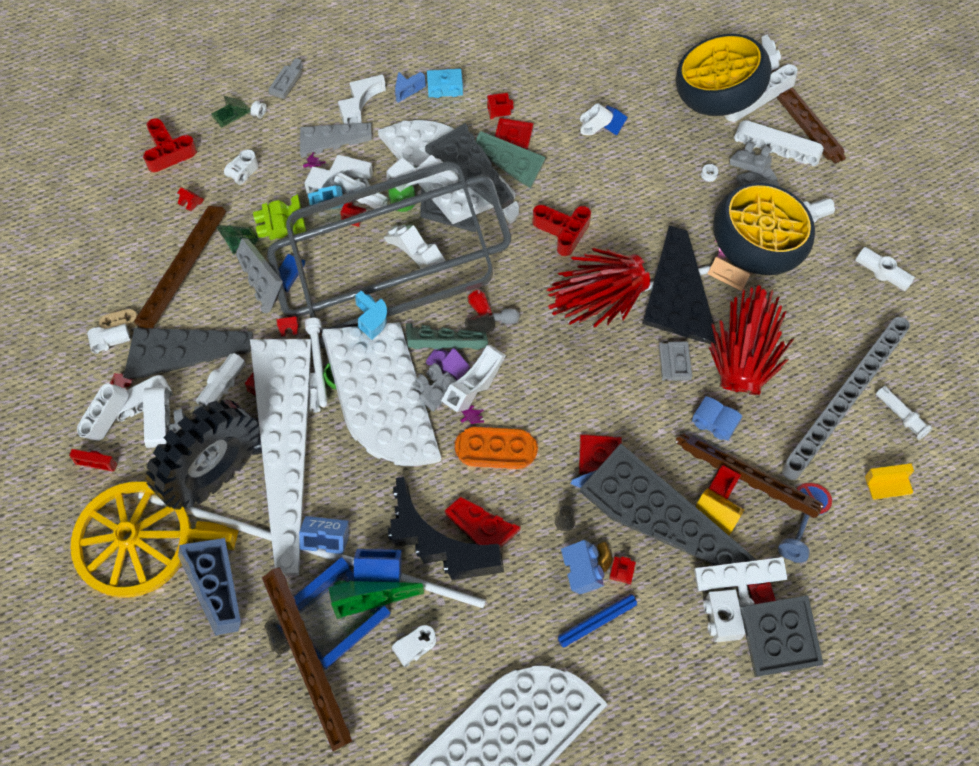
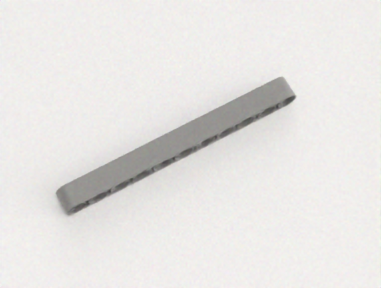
M896 317L882 333L788 457L782 468V473L787 479L796 480L801 476L904 338L910 328L908 320L903 317Z

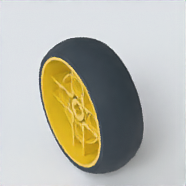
M741 34L714 36L696 44L683 56L676 73V88L682 101L697 113L708 116L734 114L754 104L766 91L771 78V61L764 47L749 36Z
M750 183L737 187L722 199L714 215V236L723 254L738 267L755 274L778 275L796 268L808 257L814 244L815 225L810 211L798 197L776 185ZM786 246L794 247L792 249L782 250Z

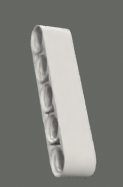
M788 64L773 72L766 91L754 104L737 113L725 115V118L731 122L738 121L779 96L780 93L792 88L797 77L796 66Z
M746 120L740 122L734 136L736 142L740 141L745 145L748 142L756 144L755 147L761 148L760 150H763L765 146L772 148L770 153L774 152L779 156L788 159L790 157L804 164H812V166L818 165L824 149L817 142Z

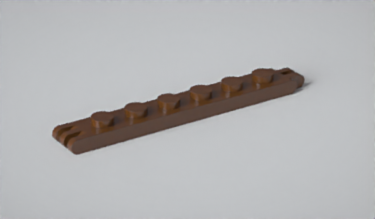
M793 87L776 97L810 140L823 146L822 154L827 160L831 159L834 164H837L846 159L843 147Z
M681 433L676 438V443L682 446L685 451L691 453L693 457L703 459L716 469H720L722 465L740 474V480L748 483L750 487L759 489L767 493L769 497L786 503L791 509L799 510L812 518H817L824 507L822 502L693 435L689 436Z

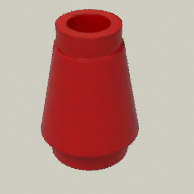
M475 290L468 295V303L482 319L492 315L484 292Z

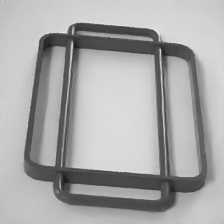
M443 162L294 211L286 222L289 237L272 243L267 251L270 266L281 279L275 252L281 247L291 245L307 306L291 310L288 307L282 284L277 294L282 312L288 317L310 314V318H316L315 311L355 299V295L360 291L366 295L482 257L486 258L488 271L481 279L388 308L387 317L488 284L493 276V267L489 255L507 249L512 239L492 179L488 176L479 175L465 180L458 165L452 162ZM444 171H455L460 177V182L294 235L293 226L302 217ZM479 183L487 185L504 237L502 243L486 248L467 187ZM464 189L483 248L482 250L314 304L312 303L297 242ZM358 318L332 327H322L320 333L324 329L358 326Z

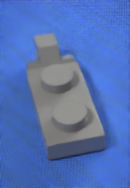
M295 58L290 66L285 65L269 87V94L282 99L286 98L302 74V60Z

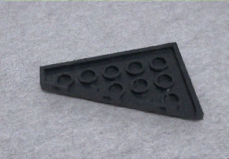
M669 225L642 324L708 344L712 342L716 345L712 328L714 322L688 231Z

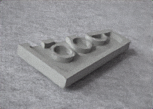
M371 123L300 127L301 158L306 157L308 153L312 152L316 154L323 153L324 149L332 147L333 150L339 149L344 144L351 146L372 140Z
M242 238L236 256L243 271L248 273L250 286H254L256 290L254 294L256 300L262 303V313H269L283 281L251 241Z

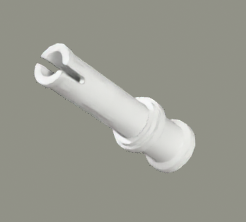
M886 386L878 390L876 396L903 420V425L906 428L909 427L917 435L916 438L918 440L925 437L933 429L931 425L928 426L919 418L920 415L909 410Z

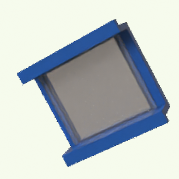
M342 557L294 596L296 606L304 620L305 628L313 642L317 657L325 670L391 614L385 606H381L340 619L336 618L328 587L333 586L338 581H354V574Z

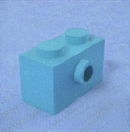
M461 69L427 71L428 97H457L463 95Z

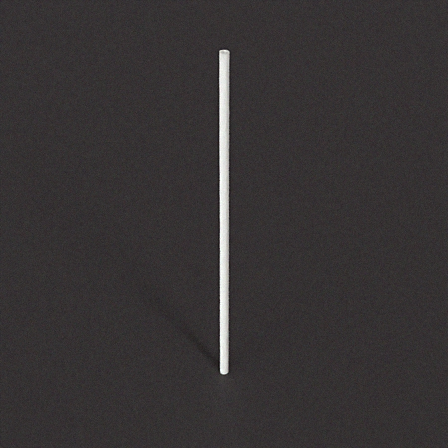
M140 492L138 498L141 499L144 493ZM152 494L149 502L167 507L157 495ZM196 507L186 509L189 515L272 541L271 531ZM318 549L317 551L302 550L333 561H337L342 557L349 566L354 567V558L347 555L328 553L326 549ZM401 574L400 582L422 583L424 590L484 608L485 599L410 575Z

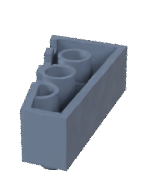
M225 538L179 545L178 557L215 636L238 632L241 620Z

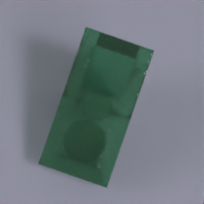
M224 96L226 106L211 113V115L222 128L250 113L251 110L242 100Z
M217 226V230L233 255H235L242 238L249 239L254 245L258 241V237L250 227Z

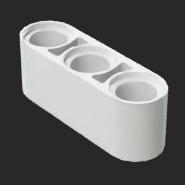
M156 375L127 389L128 399L116 419L122 422L129 416L133 417L143 412L144 388L167 387L170 398L173 393L162 375Z
M104 384L77 426L78 435L96 441L103 439L128 399L127 390L113 384Z
M167 387L144 388V442L146 448H156L158 444H167L163 437L169 432V391Z

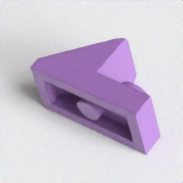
M454 348L450 352L443 349H435L426 360V364L432 366L436 363L442 373L448 372L456 381L463 377L470 369L467 362Z

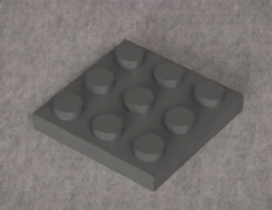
M808 595L740 607L755 677L824 665Z

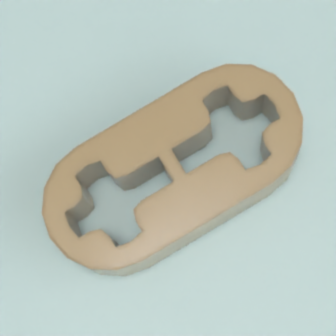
M132 309L110 313L100 318L99 325L101 328L108 329L126 324L129 329L136 325L134 320L137 314ZM128 316H131L130 321H126ZM111 321V326L107 327V322Z

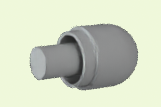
M516 309L501 310V313H492V320L502 321L501 324H515L520 318V314Z

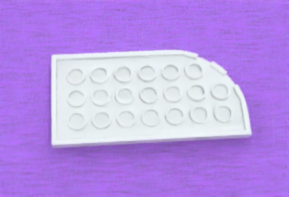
M412 120L402 121L378 130V136L398 160L403 157L406 161L412 162L415 168H417L430 156L425 152V146L454 129L438 122ZM499 175L500 180L506 184L515 199L516 193ZM418 183L425 192L444 187L436 183ZM467 187L475 214L494 207L473 189ZM464 189L432 199L452 224L472 217Z
M400 322L386 323L384 330L373 340L360 330L358 326L324 329L322 336L344 420L355 441L358 440L366 448V451L374 457L392 461L395 465L420 466L440 462L441 456L426 406L419 399L422 393L413 386L417 377Z
M532 666L531 668L518 671L514 670L492 684L409 766H550L608 704L587 683L568 671L564 672L550 668V666Z

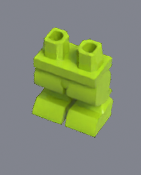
M298 194L291 198L290 206L277 200L269 204H261L262 210L253 212L256 224L265 222V224L255 226L258 237L269 236L270 240H275L276 238L280 239L288 235L286 227L288 217L294 211L302 209ZM304 217L295 222L293 226L294 235L307 231Z

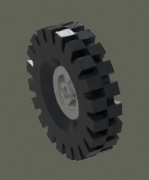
M222 399L220 403L213 401L207 404L206 409L201 406L192 411V420L185 416L177 423L179 427L177 432L170 430L163 437L167 444H158L153 454L156 457L149 459L146 467L149 471L145 473V480L148 487L169 508L172 507L173 509L180 510L184 507L187 509L193 507L195 502L200 504L206 501L209 492L215 494L221 488L223 481L227 483L234 477L231 474L233 471H240L246 463L242 459L250 458L254 451L252 446L257 444L259 438L256 435L259 433V426L255 419L233 400Z

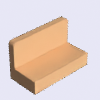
M719 255L715 258L708 275L742 291L753 273L738 267L729 259Z

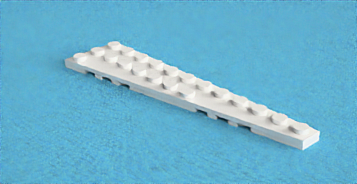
M250 339L275 568L281 567L285 576L299 575V531L302 526L311 339Z

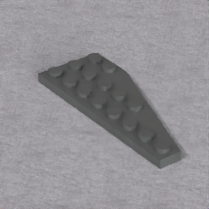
M622 444L615 449L579 490L580 493L611 520L712 565L717 566L755 560L750 553Z

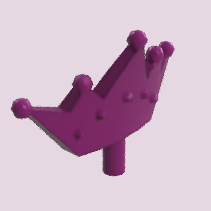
M312 152L306 159L308 163L304 164L303 168L322 166L326 161H319V158L314 157V152Z
M472 405L468 410L461 411L465 416L460 420L461 423L466 420L471 424L484 423V420H480L483 416H479L484 411L483 409L472 410L474 408Z

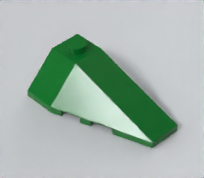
M338 581L333 586L328 587L332 608L337 619L424 594L422 583Z

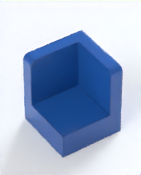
M607 105L605 108L613 113V118L603 128L618 135L628 117Z

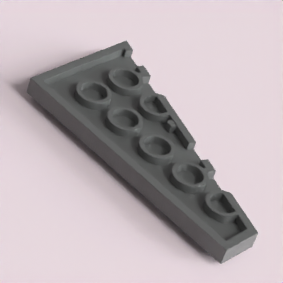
M466 123L425 146V152L440 159L442 162H452L458 165L465 180L479 175L491 178L502 209L514 202L512 193L506 184L500 180L497 170L493 169L491 161L482 147L476 143L474 135L468 131ZM485 183L470 186L471 189L493 205Z
M134 328L123 378L131 380L140 377L145 378L160 372L165 373L194 366L205 361H214V359L228 357L233 353L239 355L251 352L250 339H253V332Z

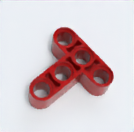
M154 118L147 122L148 132L156 146L145 151L143 154L149 171H161L196 155L197 150L191 136L183 135L172 139L160 119Z
M545 205L535 206L532 214V224L536 228L558 237L557 252L561 256H569L573 253L588 229L591 219V210L585 206L577 207L571 217Z

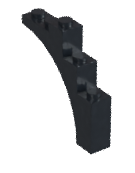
M404 477L396 478V486H393V493L398 501V506H395L396 518L390 519L391 527H388L389 540H392L396 547L415 544L417 557H420L424 564L443 561L445 574H449L452 581L504 572L502 551L499 544L477 545L463 543L448 538L434 530L416 511L406 479Z

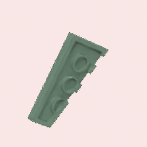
M480 131L475 141L482 147L489 160L531 189L545 163L546 157Z
M406 323L405 325L408 347L413 349L454 348L458 350L472 348L479 350L488 345L486 332L463 329L454 332L446 327H442L440 330H433L428 325H422L421 328L412 327L411 323Z

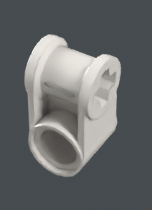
M599 103L595 104L580 116V121L582 122L581 133L583 135H594L598 130L611 122L613 113Z
M243 150L232 162L226 165L224 175L233 178L238 185H241L258 169L259 165L255 153L252 150Z
M422 625L392 646V650L404 667H408L409 663L414 659L417 661L423 654L435 646V632L430 626ZM423 634L429 636L430 640L428 642L422 640L421 636Z

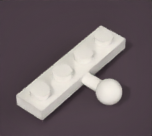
M783 557L694 568L697 591L738 586L740 596L738 602L740 607L755 604L749 598L747 585L787 580Z

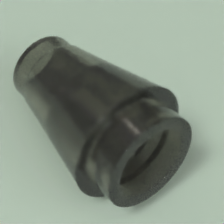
M486 313L466 318L465 328L486 333L494 331V315Z
M563 506L555 516L554 522L559 530L570 531L576 524L574 512L570 506Z
M276 619L266 622L264 628L266 629L272 651H275L277 654L289 651L291 648L282 626Z

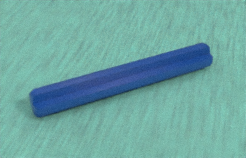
M629 594L558 636V642L564 648L637 605L635 597Z

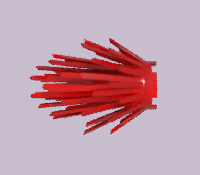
M591 248L594 252L612 257L583 253L585 257H570L572 260L600 262L601 264L578 265L577 268L580 270L557 273L564 277L597 272L554 282L552 287L546 290L550 292L561 289L547 295L550 297L555 296L556 298L555 303L548 305V309L556 307L558 309L553 311L552 315H558L574 309L565 314L564 318H567L589 308L587 312L571 320L568 323L569 325L578 320L581 323L619 300L594 324L593 327L595 328L609 316L607 320L608 326L620 311L621 315L624 313L622 317L624 321L639 295L646 289H649L650 275L649 272L645 273L642 266L645 262L637 254L626 256L609 249L604 251Z
M760 285L756 287L753 300L754 289L752 287L746 301H744L745 290H742L739 320L737 315L738 299L735 297L734 303L730 301L729 335L728 331H724L722 320L719 322L721 337L716 332L715 325L712 324L717 349L712 342V347H709L721 378L719 387L734 392L748 393L750 391L749 395L756 396L760 395L762 386L782 369L781 367L789 360L784 359L775 367L778 360L794 341V339H791L786 346L784 341H781L768 360L782 335V331H779L787 311H784L779 321H777L782 309V305H780L775 314L780 296L776 298L775 303L770 305L773 289L769 292L767 301V291L765 289L761 290Z

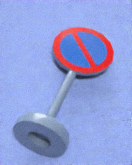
M805 483L796 488L823 503L824 507L819 516L830 510L832 497L826 488L814 483ZM804 514L796 538L784 539L778 546L780 555L795 563L806 562L810 555L807 545L801 542L809 515Z

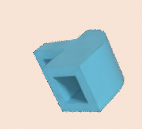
M335 185L318 189V192L309 193V204L311 206L342 196V187ZM344 204L339 205V206H336V207H333V208H330V209H338V208H341V207H343Z
M360 291L355 295L356 305L364 314L358 318V328L373 340L386 326L387 307L382 299L375 303V300L369 294L366 295Z

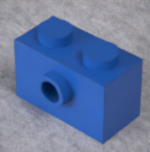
M356 550L354 556V581L400 582L402 574L401 550Z

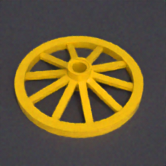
M127 482L105 490L84 508L75 523L70 545L72 562L82 580L102 594L128 598L150 593L168 582L182 566L178 557L179 545L190 543L187 534L189 529H191V523L187 511L184 507L176 510L167 506L138 523L152 494L156 495L148 487L147 482ZM137 492L144 493L128 522L123 495ZM113 499H116L120 519L118 525L97 513L101 507ZM173 511L178 516L180 531H141ZM92 518L113 530L111 534L84 538L86 528ZM128 532H132L129 538L124 539ZM142 538H180L175 555L170 560L143 542ZM114 541L91 564L86 566L82 546ZM137 546L166 565L162 572L147 581L136 550ZM119 548L109 585L98 581L91 573ZM128 549L140 584L131 587H117Z

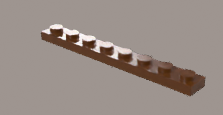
M207 207L134 320L138 327L153 329L216 227L221 222L226 213L223 207Z
M281 567L274 568L264 575L262 580L331 749L334 752L353 742L350 731L344 722L340 707L332 693L331 685L327 681L322 669V663L317 657L313 642L305 628L304 620L300 616L295 598L288 587L287 579L283 575Z

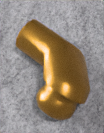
M602 542L597 545L600 554L598 565L601 566L605 573L611 566L613 558L607 542Z

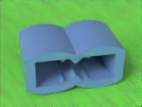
M705 396L696 410L692 422L701 430L707 429L711 431L717 439L729 441L738 427L742 415L736 410L722 405L717 400Z

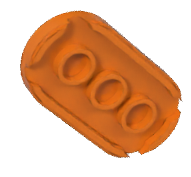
M469 427L459 434L455 440V453L464 464L473 467L522 469L532 464L538 452L536 440L530 436V433L521 429Z

